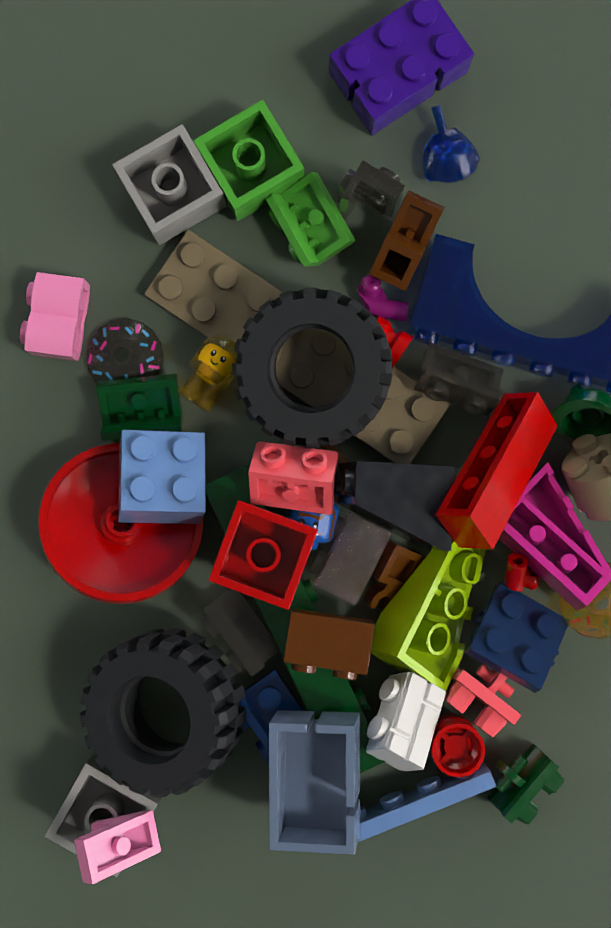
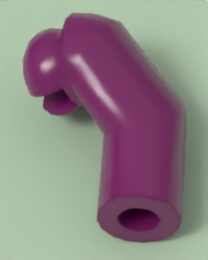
M372 275L362 278L357 290L358 298L364 307L376 318L381 315L385 319L406 322L409 303L389 300L380 286L382 283L380 279Z

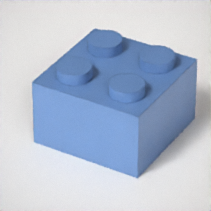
M122 430L119 444L118 522L199 524L205 514V433Z

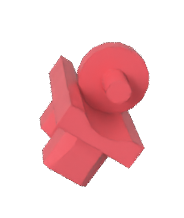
M482 664L476 671V674L485 680L484 684H481L464 669L459 670L457 668L452 678L453 682L445 694V702L463 714L474 698L479 700L485 706L473 723L491 737H494L507 722L513 725L516 724L521 714L495 695L497 691L506 698L513 694L514 688L505 682L506 676L495 670L492 672Z

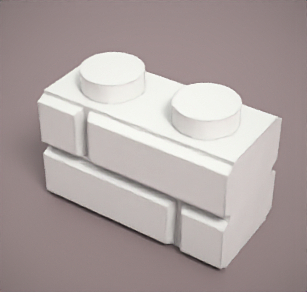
M413 672L390 675L384 681L379 691V698L382 701L378 714L371 720L367 729V736L370 739L366 753L386 761L385 763L398 770H424L446 691L432 683H427V680Z

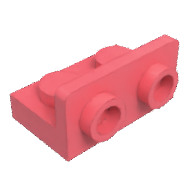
M257 442L248 471L251 504L331 515L334 505V478L338 453L330 450Z

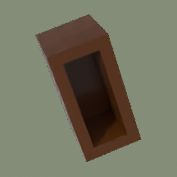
M292 608L284 662L292 663V670L303 673H316V667L332 669V676L343 679L355 680L357 679V673L367 675L375 624L372 620Z

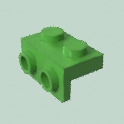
M317 172L309 173L281 194L272 193L266 197V201L271 208L269 214L272 221L279 229L284 231L290 242L288 248L291 255L304 267L320 266L356 241Z

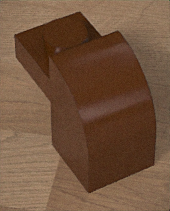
M408 190L369 274L406 291L445 207Z

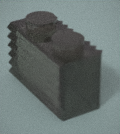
M349 511L345 518L339 516L334 528V540L327 553L318 552L309 570L310 573L315 575L312 583L356 606L392 533Z

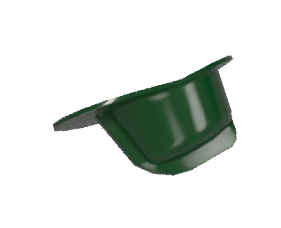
M578 384L574 385L564 402L555 408L552 413V417L558 426L555 431L572 448L573 441L580 436L592 434L598 437L610 434V395L599 389L583 388Z

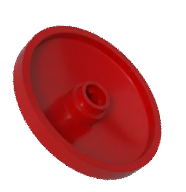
M111 443L81 452L57 471L47 486L41 501L39 535L44 554L50 566L70 588L100 602L127 604L144 601L163 593L184 575L198 551L203 532V518L199 524L118 522L120 443Z

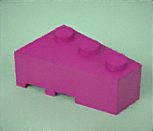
M547 463L528 482L499 540L513 553L524 554L528 559V567L578 611L586 607L611 581V569L589 531L584 529L573 510L574 506L571 500L563 493L553 476L554 471L550 464Z

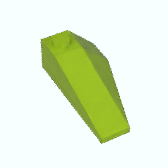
M453 539L451 551L432 549L382 611L374 626L371 653L388 666L402 673L413 672L427 680V683H432L447 691L463 656L465 644L459 642L464 620H471L473 607L468 606L472 584L477 583L480 579L486 549L461 548L457 546Z

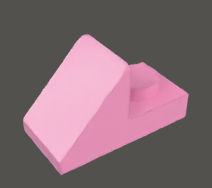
M145 810L93 822L91 824L92 832L74 839L82 882L87 884L97 883L161 852L153 810Z

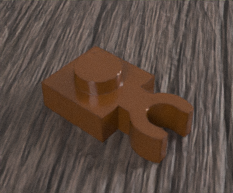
M388 540L370 574L378 581L366 591L363 601L369 607L375 609L378 601L383 598L379 608L384 610L426 557L416 550Z

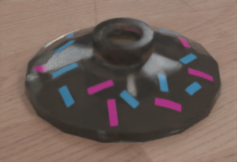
M123 318L111 320L97 329L89 340L86 361L88 371L97 384L100 381L160 375L164 362L162 343L154 330L141 321ZM122 348L128 349L130 353L129 358L125 362H118L116 359L118 350Z

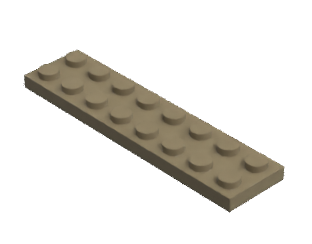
M187 230L144 295L237 358V352L234 351L237 339L242 338L245 332L243 326L249 317L254 318L260 311L259 307L268 300L273 301L280 297L279 294L283 292L190 230ZM306 329L292 335L283 344L278 353L276 376L280 387L310 407L324 406L336 401L346 391L351 381L353 367L349 350L342 340L326 330ZM393 367L391 385L382 408L375 418L354 437L393 463L411 464L450 404Z

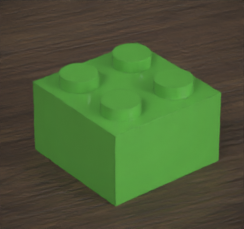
M263 99L193 140L222 190L225 202L237 222L267 205L266 197L270 194H281L305 177L302 163Z

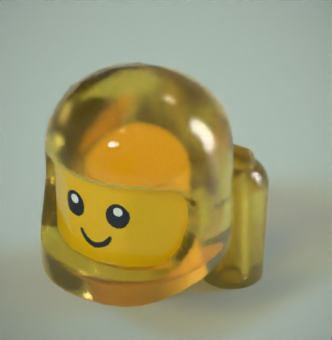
M222 335L211 336L203 342L189 362L194 371L180 390V394L185 399L191 402L195 400V404L207 413L235 377L232 376V363H236L237 352L234 351L236 342Z

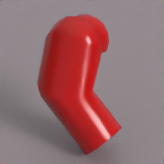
M512 553L507 559L504 581L509 589L517 592H522L523 587L535 590L538 588L539 576L532 569L527 568L528 559L524 554Z

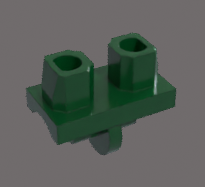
M532 744L523 756L518 754L510 765L499 758L495 765L503 773L496 780V788L487 799L509 822L513 823L517 819L525 824H530L538 814L539 809L532 799L541 789L549 795L556 793L564 783V779L557 771L559 766L535 744Z

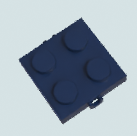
M500 581L495 585L485 609L482 608L477 613L474 619V623L477 626L464 653L536 693L542 689L551 666L555 664L554 658L559 654L558 649L570 620L523 593L509 589L505 583Z

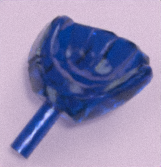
M441 104L433 106L431 109L438 133L431 135L423 150V174L429 182L453 183L462 181L477 169L480 155L475 146L461 131L455 127L447 128Z

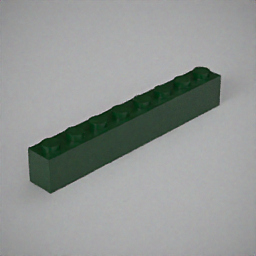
M244 466L205 485V493L225 534L238 500L251 504L248 466ZM255 505L260 508L279 514L276 507L268 509L267 506ZM300 578L289 610L255 598L283 659L291 609L316 611L313 603L319 601V598L310 579L302 581ZM286 663L307 710L315 711V719H319L323 711L360 713V773L385 762L366 753L370 739L367 736V729L370 723L365 712L371 710L361 687L354 690L349 679L332 676V669L316 667V673H303L292 670V663Z

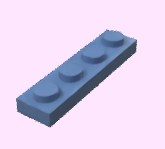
M482 762L479 769L469 776L461 778L447 776L442 779L439 776L429 777L417 784L418 789L405 794L402 791L389 793L379 800L380 804L368 809L360 806V838L358 842L496 787L490 770Z

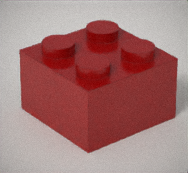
M238 500L208 581L289 610L318 529Z

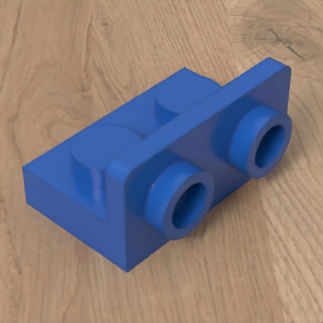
M276 668L244 689L245 698L239 701V705L245 706L247 709L246 721L242 726L246 730L250 727L259 738L256 746L267 763H269V722L278 710L304 711Z

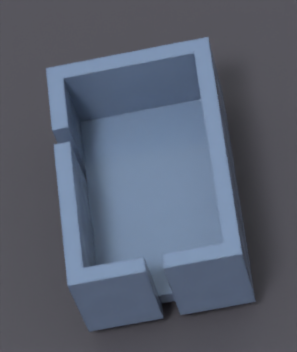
M278 710L269 722L270 850L355 855L360 838V799H357L360 792V713L323 711L319 719H315V711Z

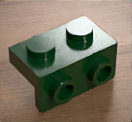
M177 373L97 382L96 391L103 424L100 434L103 441L113 440L115 443H120L122 430L182 431L183 411Z

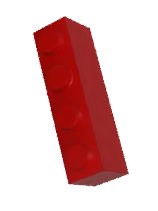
M538 392L503 394L435 514L458 547L494 549L558 427Z

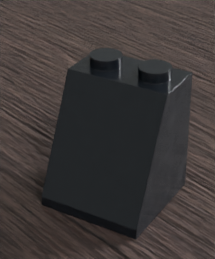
M361 461L340 463L338 465L339 471H335L334 495H338V504L418 547L451 551L452 537L435 514L454 483L455 467Z

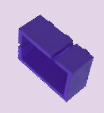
M411 0L330 53L329 74L347 101L353 98V110L370 135L373 136L433 96L435 87L440 91L468 73L474 52L438 0Z

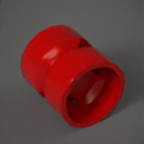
M446 713L439 715L429 753L440 771L449 776L461 778L469 776L479 769L484 761L485 745L483 738L467 718L456 713Z

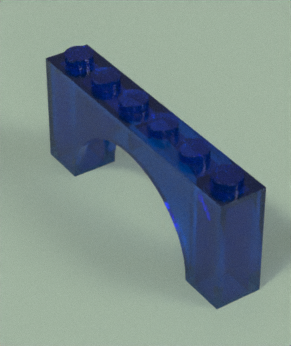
M440 234L435 235L431 243L407 330L408 333L415 334L414 340L436 346L438 341L453 345L452 350L454 352L467 356H475L476 352L491 355V362L503 366L513 367L515 362L530 366L529 372L538 376L552 377L553 373L568 377L567 383L571 385L578 384L583 388H590L591 384L606 387L605 392L611 395V313L595 330L576 337L545 338L523 332L501 319L482 297L473 273V251L475 244Z

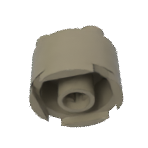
M611 433L598 437L586 434L573 441V450L562 462V473L579 512H585L587 518L594 521H610Z

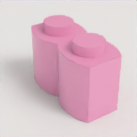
M36 273L34 282L28 284L26 291L27 305L31 306V312L28 321H23L20 329V342L25 344L24 350L35 356L79 361L83 343L84 322L90 296V284L84 278Z

